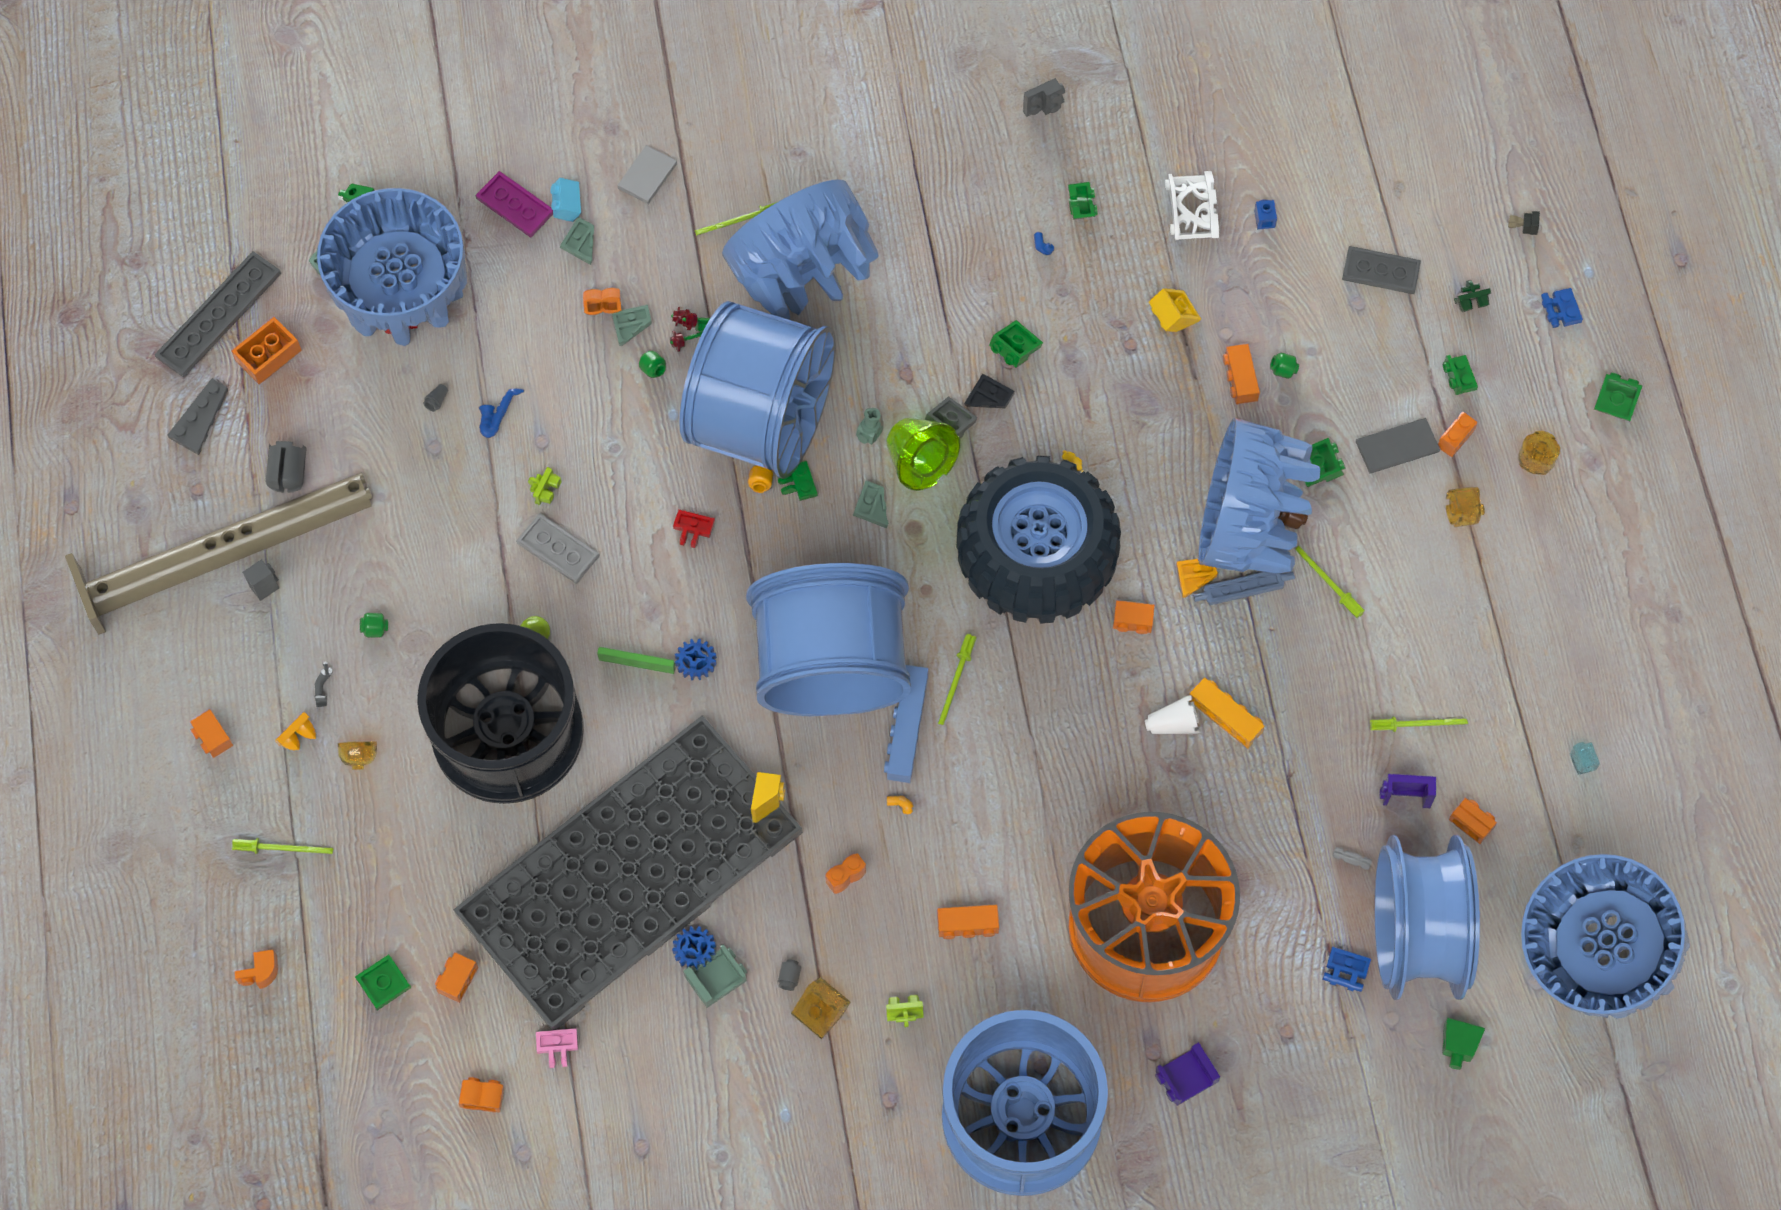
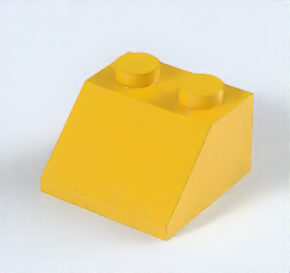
M1163 288L1148 302L1152 307V312L1158 317L1160 325L1165 331L1178 332L1202 320L1183 290Z
M757 772L751 805L752 821L754 823L759 822L779 808L780 801H784L785 782H782L781 775Z

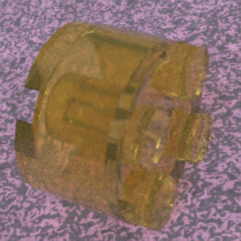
M1535 431V433L1527 435L1518 454L1520 467L1532 474L1546 475L1552 470L1560 454V445L1555 440L1556 438L1546 431Z
M1478 487L1448 490L1446 499H1449V505H1446V513L1450 524H1455L1454 527L1476 525L1479 523L1481 515L1485 514L1484 505L1480 503V490Z

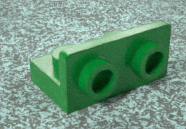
M1446 355L1443 362V370L1449 376V386L1451 389H1454L1455 395L1477 390L1478 385L1466 355L1451 358V355Z

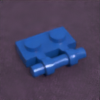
M1571 288L1554 291L1552 294L1553 299L1549 297L1548 293L1541 295L1543 308H1546L1548 313V322L1552 324L1553 328L1560 326L1559 321L1561 320L1564 327L1582 323L1583 318ZM1556 306L1559 313L1555 312L1553 307Z
M1332 947L1326 967L1334 971L1333 974L1325 972L1322 980L1328 981L1334 986L1337 984L1347 987L1349 991L1356 990L1362 992L1364 984L1356 982L1357 977L1361 979L1366 978L1371 959ZM1339 973L1351 975L1350 980L1339 977Z

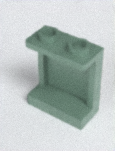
M724 944L720 946V950L716 952V955H711L712 962H705L706 967L700 964L698 970L695 967L691 969L689 966L683 971L684 977L706 1008L747 981L745 967L742 963L737 964L734 959L736 957L730 947L726 948Z

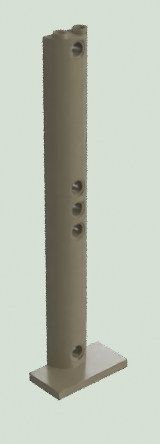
M355 474L89 582H86L83 571L74 555L70 553L65 555L87 616L98 635L106 632L100 618L101 615L372 507L370 499L373 498L369 488L365 489L363 486L366 483L363 474ZM252 531L251 534L245 535L246 532ZM211 546H216L214 549L209 550ZM107 589L105 593H101L102 590Z

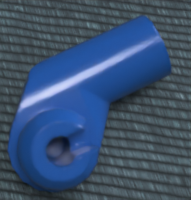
M1037 232L1034 234L1036 250L1044 255L1052 254L1054 246L1050 243H1044L1043 233Z

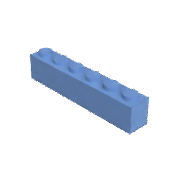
M906 665V670L910 674L911 692L905 699L899 702L898 707L894 708L893 718L896 719V723L891 725L890 736L893 737V741L888 743L887 754L890 755V759L885 761L884 773H887V780L911 783L928 680V668Z

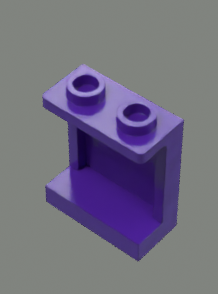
M1388 774L1386 781L1383 780L1382 787H1380V799H1383V805L1387 806L1391 795L1422 797V808L1430 809L1436 797V777Z

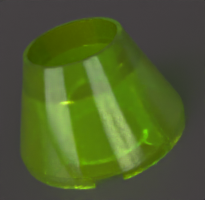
M911 417L897 422L890 430L886 441L899 481L906 488L915 491L925 490L936 485V481L943 474L947 475L951 471L960 451V438L952 426L942 422Z

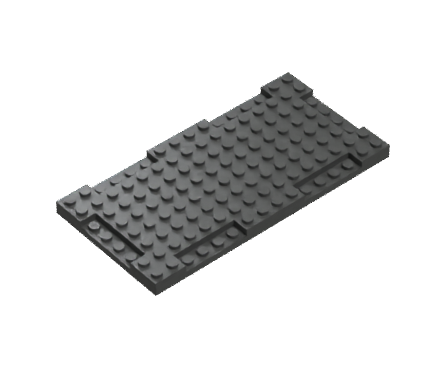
M702 715L459 904L453 911L528 1000V1003L551 1030H557L581 1011L588 1001L643 957L651 955L710 908V904L767 858L775 856L803 833L802 827L781 804L779 808L759 822L754 823L752 821L751 805L757 776Z

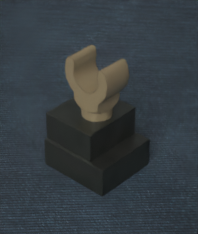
M1532 211V214L1524 213L1523 219L1510 215L1508 227L1516 228L1523 226V234L1537 235L1540 211Z

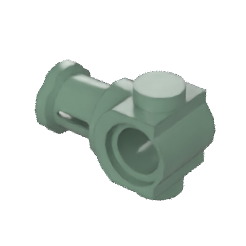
M867 408L864 412L865 418L857 428L856 436L861 443L866 444L868 442L872 445L882 433L883 426L879 421L881 417L880 411L876 408Z

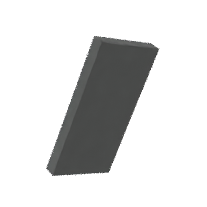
M1349 246L1342 280L1415 294L1421 260Z
M1426 418L1356 439L1357 447L1369 474L1440 452L1439 445Z

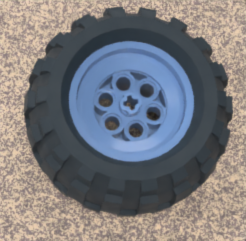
M1037 456L1036 461L1026 462V459L1023 457L1010 460L1007 468L1003 466L999 468L997 466L986 474L982 484L977 482L967 496L966 504L963 505L960 511L956 540L958 562L962 574L965 578H969L968 585L979 599L982 597L988 599V607L1001 615L1002 613L1009 612L1013 614V620L1027 623L1028 618H1037L1040 624L1054 623L1056 616L1062 615L1068 619L1079 614L1082 610V605L1084 606L1087 603L1090 606L1103 593V587L1110 583L1116 570L1121 546L1119 517L1117 513H1114L1115 506L1107 490L1102 491L1099 488L1098 479L1088 471L1086 473L1084 471L1082 473L1078 472L1076 464L1063 459L1059 464L1050 462V456ZM1053 542H1057V543H1059L1060 545H1059V546H1053L1052 543H1053ZM1019 543H1025L1026 546H1025V547H1021V546H1019L1018 544H1019ZM1041 551V552H1043L1044 554H1043V555H1037V554H1035V552Z

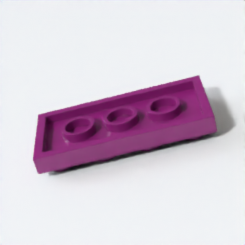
M500 171L475 195L478 201L530 238L553 215V210L550 206Z

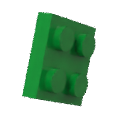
M389 954L355 976L377 1011L411 989L410 984Z

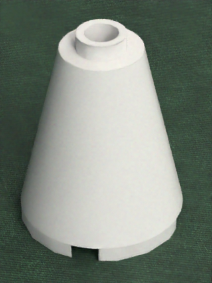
M1186 696L1149 714L1148 719L1145 720L1147 731H1151L1152 734L1200 733V728L1196 729L1198 727L1197 723H1199L1194 702H1190L1192 696Z

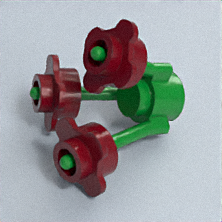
M678 307L677 311H673L671 315L675 326L680 324L689 331L695 327V330L699 331V333L683 337L681 333L676 334L674 330L672 331L673 337H670V344L673 348L676 347L677 352H680V348L685 347L684 341L701 337L710 318H698L697 314L691 313L689 309L680 310V307Z

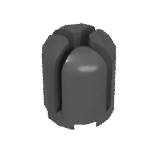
M276 441V445L273 446L269 444L265 482L270 489L284 493L285 488L287 493H294L302 488L307 451L304 445L302 448L293 446V442Z

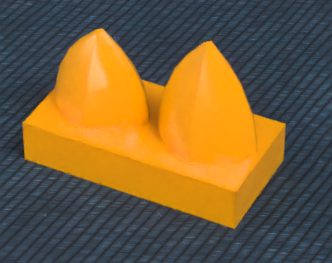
M303 712L275 742L286 749L299 750L300 743L297 735L294 733L295 731L305 738L316 739V732L313 724L308 719L309 716Z

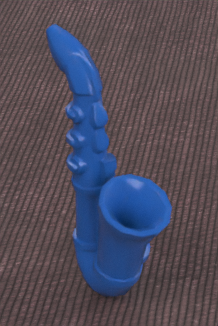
M509 389L502 398L500 406L497 407L496 413H493L495 407L492 405L479 406L481 412L479 428L480 433L484 437L491 438L496 435L512 397L523 393V389Z

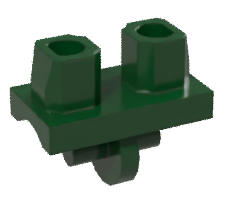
M1472 280L1466 281V286L1461 287V292H1467L1468 294L1454 298L1455 304L1459 303L1462 312L1473 309L1471 300L1474 299L1477 301L1478 308L1490 305L1488 297L1491 294L1490 288L1475 292L1476 289H1480L1479 283L1473 284Z

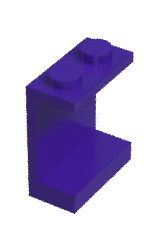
M1199 1042L1193 1045L1189 1052L1163 1067L1161 1064L1158 1065L1155 1074L1159 1084H1164L1166 1087V1095L1169 1100L1175 1102L1177 1106L1218 1083L1220 1080V1075Z

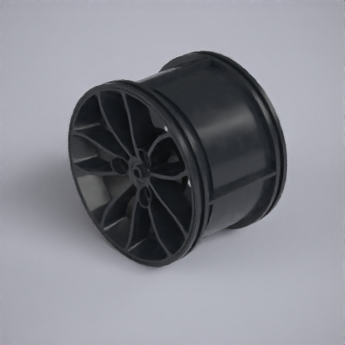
M494 623L476 626L457 634L444 643L431 657L423 671L417 694V705L421 723L432 744L435 758L442 772L454 786L465 794L490 803L510 804L523 802L551 790L572 769L583 742L584 723L582 712L566 660L555 645L541 634L514 624ZM511 669V675L505 691L491 694L477 679L478 676L487 672ZM522 671L538 676L536 687L525 697L514 692L516 681ZM466 684L475 686L485 697L477 708L467 707L456 698L457 693ZM550 684L563 703L562 711L533 712L532 706L541 699ZM449 707L459 715L473 719L474 726L455 736L446 738L445 720ZM524 710L522 714H516L517 711ZM491 718L489 722H483V720ZM557 722L548 736H544L534 730V725ZM476 739L481 741L471 757L453 749L455 746ZM528 739L538 744L529 751H526L523 745ZM507 740H514L511 744H505ZM491 749L497 750V760H483ZM518 752L520 753L519 756H515V757H512V758L505 759V758H506V755H508V756H514V755H516Z

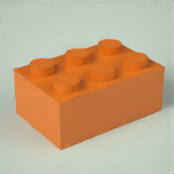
M275 317L231 350L235 361L258 384H261L302 351L298 340Z

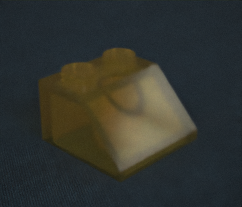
M819 977L808 985L791 1014L822 1039L843 1016L851 1002L823 978Z

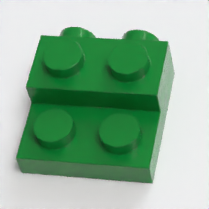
M1015 320L994 334L989 346H991L993 353H999L1004 357L1006 364L1017 368L1028 360L1029 355L1040 349L1043 342Z
M1616 373L1606 374L1594 410L1630 422L1642 385H1639V381L1631 378L1628 381L1621 379V375Z
M1329 438L1312 444L1310 461L1312 464L1320 467V478L1313 482H1305L1307 487L1324 480L1329 482L1344 475L1343 470L1346 467L1342 458L1338 459L1337 453H1339L1336 442L1332 443Z

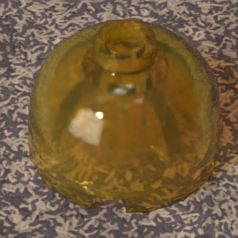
M377 741L338 743V755L341 762L352 766V770L364 769V765L371 764L376 757Z

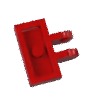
M678 509L673 529L682 531L680 545H685L688 533L694 534L691 540V548H696L699 536L710 538L715 518Z

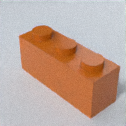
M1249 344L1226 347V352L1223 354V363L1228 367L1226 375L1228 382L1231 381L1232 385L1230 387L1231 397L1235 398L1236 404L1258 401L1260 391Z
M997 905L937 908L939 937H943V939H954L955 936L973 938L975 935L992 937L995 934H999Z

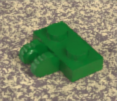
M807 461L800 462L797 469L788 478L778 479L780 485L790 482L794 483V485L783 487L781 489L782 495L797 492L799 501L818 496Z

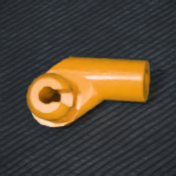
M887 796V806L899 805L902 807L904 814H911L913 812L912 807L914 805L905 796Z

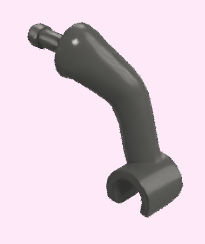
M323 662L324 668L314 684L316 707L327 706L326 695H322V687L333 673L332 668L328 667L327 662Z

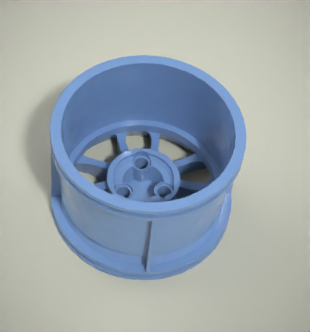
M1015 1010L994 1015L967 1032L949 1058L943 1082V1131L947 1145L960 1167L981 1185L1000 1193L1016 1196H1032L1052 1191L1063 1186L1079 1174L1096 1149L1107 1106V1078L1096 1049L1083 1033L1067 1021L1048 1013L1032 1010ZM1022 1049L1019 1076L1006 1080L987 1062L988 1058L998 1053ZM1034 1050L1048 1054L1052 1058L1047 1074L1040 1081L1027 1076V1061L1029 1055ZM1060 1063H1063L1073 1073L1083 1093L1061 1096L1052 1095L1047 1085L1056 1074ZM977 1067L987 1071L999 1087L994 1095L977 1092L967 1084V1079ZM1016 1090L1018 1092V1095L1016 1097H1010L1008 1096L1007 1091ZM961 1094L972 1101L991 1106V1115L963 1128L959 1119V1100ZM1078 1102L1086 1104L1087 1116L1086 1122L1083 1124L1067 1123L1054 1116L1055 1107ZM1046 1108L1049 1113L1044 1116L1040 1115L1038 1109ZM1013 1124L1018 1130L1011 1133L1006 1127ZM996 1125L1000 1134L988 1150H984L969 1136L973 1132ZM1049 1127L1071 1135L1081 1136V1138L1070 1149L1056 1156L1045 1132ZM1037 1138L1050 1159L1026 1162L1027 1141ZM1005 1140L1010 1142L1018 1140L1020 1162L1005 1160L995 1156V1153Z

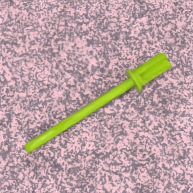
M775 203L762 207L759 205V211L695 230V234L697 236L754 218Z
M1298 545L1295 550L1341 597L1339 603L1343 604L1356 618L1361 617L1365 610L1351 596L1352 594L1350 592L1345 594Z
M971 634L965 635L961 650L956 655L960 661L938 724L944 725L965 661H971L972 659L970 656L976 637Z
M1394 716L1392 719L1370 720V730H1392L1396 732L1397 727L1468 724L1467 719L1396 721Z
M256 838V840L233 839L232 850L252 851L255 854H258L259 849L333 854L334 850L333 848L264 844L259 843V838Z

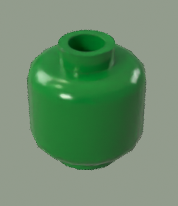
M648 351L640 357L639 368L648 377L657 378L664 374L666 361L657 352Z
M1280 352L1272 357L1270 369L1275 376L1289 379L1293 374H1297L1299 363H1297L1295 356Z
M365 613L363 617H360V633H363L365 637L380 638L384 635V631H388V619H384L382 613Z

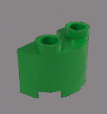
M1090 182L1068 184L1070 195L1069 207L1073 220L1091 218L1098 215L1097 205L1092 203V199L1095 198L1094 188L1090 187Z

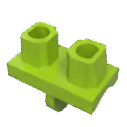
M549 467L546 468L543 476L537 474L536 478L530 477L528 483L531 485L530 491L534 493L533 497L536 499L535 504L540 505L541 502L551 504L554 492L549 491V487L558 489L562 483L561 477L553 474V469Z
M918 995L907 997V1003H900L898 997H890L886 1005L887 1021L904 1022V1027H909L908 1021L924 1018L923 1002L919 1000Z

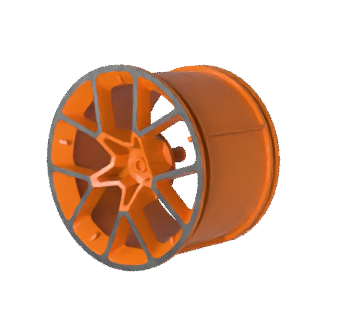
M1139 812L1120 817L1106 824L1084 844L1072 867L1069 880V937L1072 949L1086 974L1100 987L1121 998L1138 1002H1160L1189 992L1198 986L1212 971L1220 956L1222 946L1230 936L1238 916L1240 905L1239 880L1227 851L1206 829L1191 820L1174 814ZM1135 861L1139 865L1137 876L1130 880L1128 884H1120L1104 873L1126 862ZM1152 861L1172 865L1182 870V872L1167 877L1157 873ZM1095 880L1112 890L1085 903V892ZM1186 886L1202 887L1212 904L1216 919L1182 910V894ZM1119 900L1123 913L1131 925L1107 942H1104L1093 929L1088 913L1103 905ZM1184 923L1212 928L1214 931L1209 939L1198 950L1194 951ZM1176 925L1186 953L1184 958L1168 963H1152L1149 959L1146 932H1160ZM1135 932H1138L1142 961L1138 962L1126 958L1115 952L1113 948Z

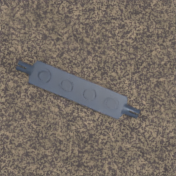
M1293 571L1285 574L1257 573L1205 585L1204 592L1193 594L1195 602L1206 600L1209 606L1283 589L1284 581L1294 580L1295 575Z

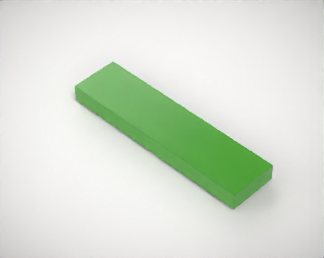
M604 647L598 648L597 655L599 661L670 674L675 672L674 660Z

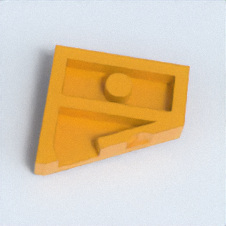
M1198 559L1177 561L1176 563L1183 598L1209 583L1218 575L1216 567L1200 565Z

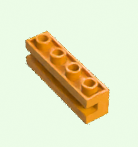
M1204 677L1189 693L1192 696L1190 702H1194L1195 707L1247 749L1253 744L1254 739L1263 733L1265 725H1263L1262 720L1248 713L1247 708L1242 704H1237L1229 693L1222 692L1214 681L1207 680Z

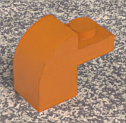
M274 950L254 952L255 968L234 971L238 984L249 986L256 982L259 989L269 986L275 980L278 973V959Z

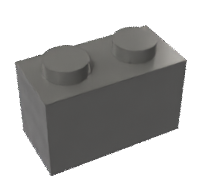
M262 559L242 572L249 587L260 601L279 589L277 584L279 579L275 575L274 569L269 563L265 564Z

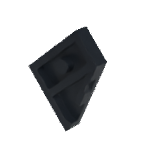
M982 374L964 404L967 407L1005 409L1014 396L1015 391Z

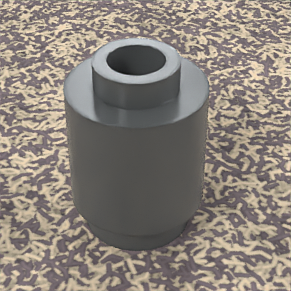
M787 959L786 962H782L778 978L779 988L794 991L798 985L802 968L798 965L797 961Z

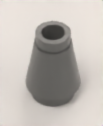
M439 384L424 398V406L432 412L439 410L448 392L447 387Z

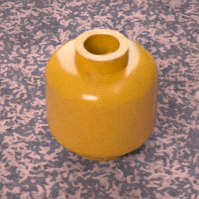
M758 465L753 466L748 477L749 487L757 493L768 491L772 486L773 471Z

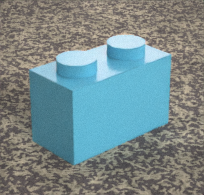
M559 178L552 184L550 189L553 218L573 222L581 214L579 182Z

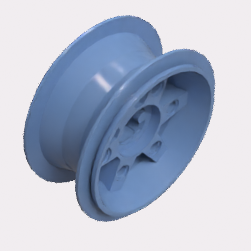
M1391 835L1387 844L1380 849L1375 880L1376 952L1382 985L1385 989H1389L1394 1000L1401 998L1405 983L1416 978H1438L1449 982L1452 994L1457 1000H1462L1466 995L1467 989H1471L1474 984L1480 941L1478 883L1471 850L1467 845H1464L1459 835H1453L1449 841L1447 852L1436 857H1415L1404 853L1400 840L1396 835Z

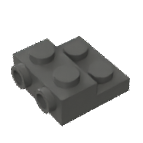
M1054 78L1024 92L1023 113L1025 116L1036 115L1041 110L1045 115L1057 112L1061 108V104L1065 102L1062 95L1065 93L1063 84Z
M948 396L926 414L923 424L927 431L935 432L939 435L942 442H948L953 445L963 437L964 432L976 423L977 417Z

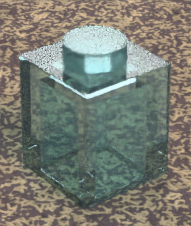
M1580 742L1573 746L1569 755L1577 775L1597 770L1600 762L1592 742L1587 744Z

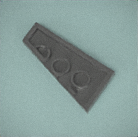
M211 378L168 433L169 439L199 455L202 444L208 437L207 433L215 421V415L221 408L228 388Z

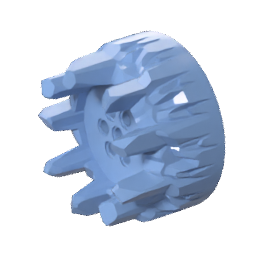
M838 179L812 185L770 206L742 226L728 240L722 251L723 258L738 282L745 287L754 301L760 302L770 314L790 320L789 309L791 312L799 315L807 305L808 297L804 285L813 277L832 301L843 300V293L833 272L835 264L841 263L857 280H865L870 277L869 263L879 257L878 251L868 233L869 223L848 183Z
M387 188L363 194L342 206L332 216L319 240L317 251L318 269L327 292L336 306L344 310L351 325L363 336H371L376 331V328L385 331L389 329L395 343L406 346L410 343V326H417L421 322L428 321L434 327H446L449 322L447 305H450L451 301L463 298L462 290L467 284L465 250L459 226L453 215L444 205L424 193L402 188Z
M1237 418L1231 420L1220 447L1206 501L1198 551L1200 565L1240 572L1248 569L1270 573L1292 572L1295 558L1287 550L1296 547L1298 536L1297 533L1286 530L1283 521L1278 519V517L1280 516V511L1303 515L1312 514L1310 502L1300 498L1303 491L1286 481V479L1313 482L1320 478V467L1312 464L1310 461L1312 445L1285 436L1280 430Z
M1589 855L1561 865L1551 872L1533 892L1522 920V948L1532 975L1539 985L1554 999L1567 1008L1583 1012L1588 1016L1608 1018L1611 1015L1616 1019L1625 1018L1631 1013L1637 1012V1009L1644 1010L1651 1006L1653 1000H1658L1660 995H1669L1675 988L1672 980H1675L1678 973H1681L1685 961L1684 956H1686V952L1690 948L1684 914L1674 893L1666 882L1645 865L1617 855ZM1610 917H1617V922L1614 925L1607 924ZM1596 923L1598 925L1595 932H1588L1590 924ZM1626 930H1633L1632 937H1623ZM1612 936L1614 939L1613 943L1604 945V939ZM1588 943L1594 944L1591 952L1584 951V947ZM1628 949L1630 952L1629 956L1624 959L1620 958V952ZM1604 956L1610 958L1607 965L1600 964V960Z

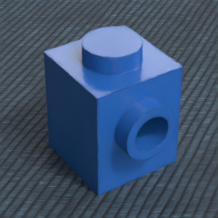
M1264 199L1257 201L1254 209L1257 230L1275 228L1277 215L1274 200Z

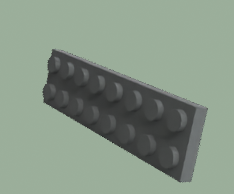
M252 251L156 352V359L184 378L281 275V271Z

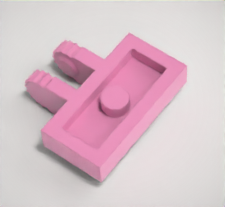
M576 1028L536 1032L537 1054L549 1053L550 1068H555L554 1052H561V1064L563 1067H567V1051L578 1050Z

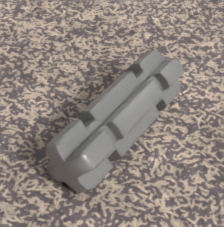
M1340 847L1335 848L1334 858L1339 860L1341 858L1344 862L1355 866L1360 865L1361 868L1369 870L1372 863L1370 858H1362V855L1348 850L1343 851L1344 849Z

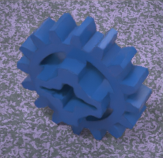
M690 639V644L683 642L684 648L678 647L679 653L675 654V659H677L675 665L678 667L679 673L683 672L684 678L690 675L691 680H694L695 677L701 680L702 675L708 677V671L714 672L713 666L717 665L715 660L717 656L713 652V646L708 647L707 641L701 644V639H698L697 643Z
M690 926V931L688 932L682 929L683 935L677 934L678 941H673L674 948H672L673 954H676L674 956L675 960L680 961L679 963L682 967L687 964V968L695 966L696 970H698L700 964L706 967V961L712 962L710 955H716L714 949L716 948V943L713 942V935H709L707 929L702 932L700 926H698L697 930ZM691 944L693 945V947L695 946L698 952H696V950L691 947Z

